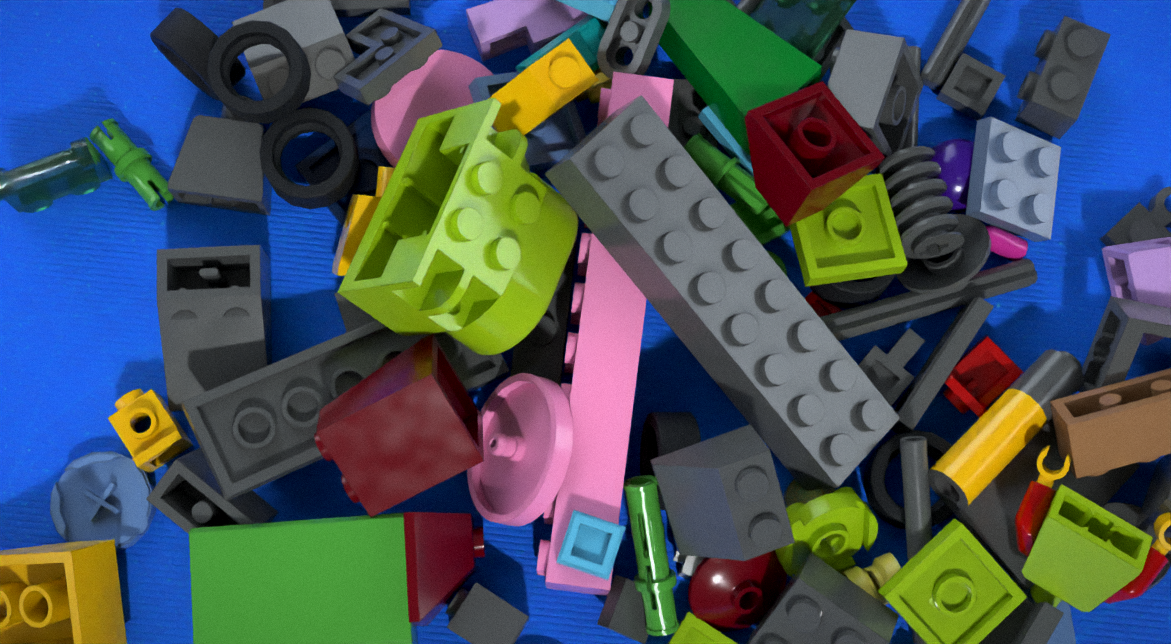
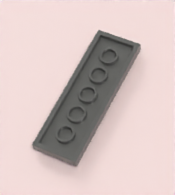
M375 320L183 401L182 409L225 501L227 502L324 458L318 450L314 439L320 409L430 334L402 336L378 320ZM446 332L433 333L468 393L499 380L509 373L510 370L501 353L496 355H480Z

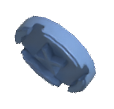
M113 451L91 452L73 460L64 469L66 472L53 487L50 515L57 532L67 542L114 539L116 553L133 546L149 530L156 513V507L146 500L155 488L149 473L138 468L133 459Z

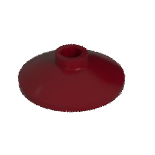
M775 550L746 561L705 557L695 569L688 588L690 608L696 618L701 619L718 631L731 632L750 627L760 621L785 588L787 573L779 562Z

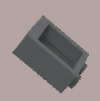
M1110 296L1082 367L1084 385L1078 391L1081 393L1125 381L1144 333L1171 338V308Z

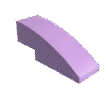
M494 0L466 9L468 28L482 61L525 45L528 46L531 55H533L589 15L556 0ZM602 20L607 27L609 22Z

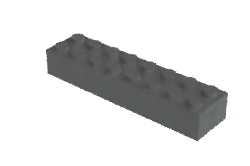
M642 95L613 112L545 173L546 177L748 423L751 424L804 491L838 488L900 419L898 414Z

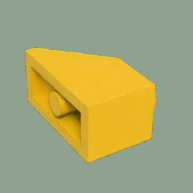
M569 38L530 65L488 98H496L502 103L492 125L496 132L517 129L525 136L599 81Z

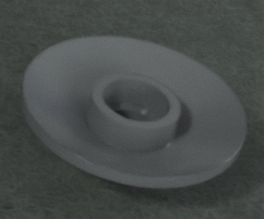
M954 214L958 217L959 224L951 232L962 233L965 237L964 244L951 253L928 259L906 257L908 266L902 273L896 274L899 282L905 288L921 294L941 293L964 284L980 271L989 257L991 238L985 225L978 219L968 215Z

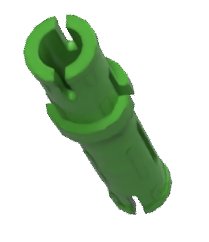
M651 475L636 476L625 480L623 484L626 492L631 534L638 573L634 577L635 589L642 594L646 632L652 636H665L676 632L680 626L677 620L673 587L677 583L676 573L673 569L669 568L656 478Z

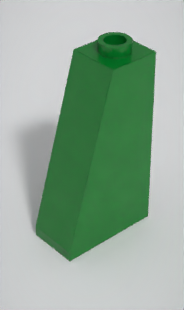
M669 0L671 6L670 16L658 44L741 148L750 155L745 124L747 112L819 83L822 66L726 0ZM651 2L648 3L649 16L653 9Z

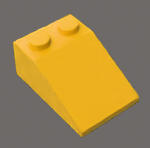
M115 540L76 541L0 550V644H127Z

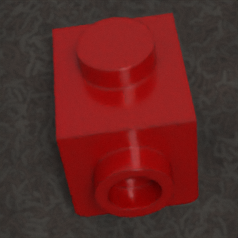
M986 334L959 359L945 381L948 388L943 394L963 415L971 409L980 418L987 411L986 407L1024 372Z

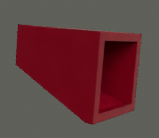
M433 333L422 338L320 409L317 429L314 433L315 443L321 455L327 461L334 460L342 472L341 480L347 495L354 503L361 502L370 517L484 461L482 415Z

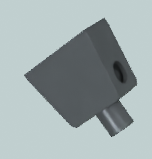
M242 96V97H244V98H246V99H248V100L253 101L252 99H250V98H248V97ZM224 104L221 118L203 115L195 116L168 181L167 189L178 203L270 216L272 186L262 171L259 154L263 136L267 131L266 127L259 123H251L232 114Z

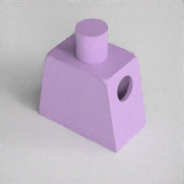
M1171 237L1101 248L1113 297L1171 308ZM1144 333L1140 343L1148 346L1164 337Z

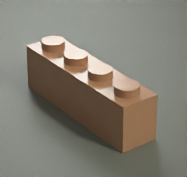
M1171 368L1050 401L1058 451L1064 462L1067 454H1070L1071 462L1069 469L1076 479L1085 476H1100L1111 469L1137 462L1147 463L1158 459L1160 456L1171 454Z

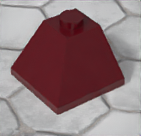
M823 81L749 110L745 116L755 187L786 227L825 209L877 167L885 158Z
M403 513L409 623L416 626H428L477 570L476 558L485 557L484 527L474 526V519L471 514Z

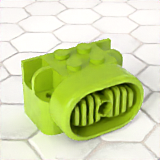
M496 98L429 115L417 120L337 292L397 334L414 336L446 332L480 355H496L505 352L521 342L536 327L552 300L574 246L578 231V216L574 209L559 192L538 175L530 172L525 157L528 147L527 138L517 129L498 133L492 128L502 105Z

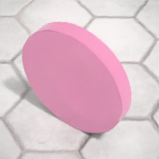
M437 50L429 56L424 66L409 72L392 86L391 91L385 97L373 101L371 107L372 131L376 143L387 161L396 168L419 118L473 104L474 102L468 87L475 78L494 74L484 65L466 55L448 50Z
M519 373L504 380L491 393L481 409L484 461L467 469L469 491L477 511L491 522L509 526L529 524L542 515L550 506L566 476L573 446L572 412L562 388L548 378L530 373Z

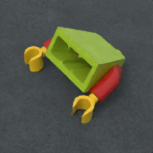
M1050 445L1046 446L1039 453L1037 459V469L1040 472L1036 482L1030 481L1015 516L1017 548L1027 557L1021 572L1026 579L1034 583L1030 589L1032 598L1036 603L1047 602L1055 608L1063 600L1081 612H1090L1103 602L1111 604L1143 595L1169 561L1165 556L1171 551V538L1165 537L1164 532L1171 526V513H1163L1155 520L1153 529L1157 539L1150 546L1153 539L1152 536L1065 485L1061 484L1057 491L1052 489L1054 481L1064 477L1069 471L1071 459L1068 453L1064 466L1061 469L1050 470L1044 464V457L1050 448Z

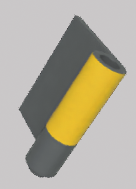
M1053 349L1046 350L929 470V485L1023 590L1029 589L1033 582L1026 579L1021 572L1027 557L1017 548L1015 516L1030 481L1036 482L1040 472L1037 469V459L1042 449L1050 445L1048 453L1044 457V464L1047 468L1059 470L1064 466V460L1058 451L1050 401L1074 395L1084 385V376L1080 362L1066 351H1056ZM1134 463L1111 469L1100 476H1085L1078 479L1075 478L1069 469L1064 477L1054 481L1052 489L1057 491L1058 487L1063 484L1103 508L1140 465Z

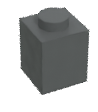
M475 583L470 591L462 587L445 613L452 618L447 628L471 644H514L530 620L529 616L478 583Z

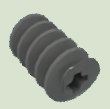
M925 146L898 150L881 162L876 170V174L882 173L905 257L912 259L939 257L960 248L965 242V237L962 233L951 232L958 226L959 220L954 214H947L952 209L953 202L949 197L942 196L947 190V184L942 179H936L941 174V166L937 162L929 161L934 156L935 151Z

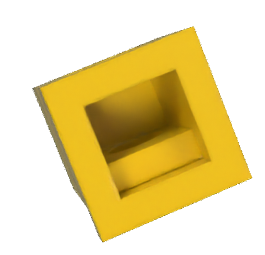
M135 389L123 395L114 404L117 412L108 417V420L132 455L136 466L148 473H152L193 446L173 413L169 411V407L162 396L152 389L145 394L142 389ZM149 416L151 419L150 428L143 433H137L135 425Z

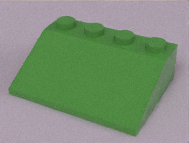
M403 513L377 514L372 517L364 515L191 528L189 531L193 644H418L417 627L409 623Z

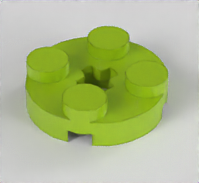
M841 487L833 493L817 497L806 504L794 503L788 506L786 511L795 543L775 551L785 572L791 577L797 572L810 553L841 573L856 564L852 556L859 551L862 545L867 552L872 547L877 537L878 523L867 504L858 497L851 487Z

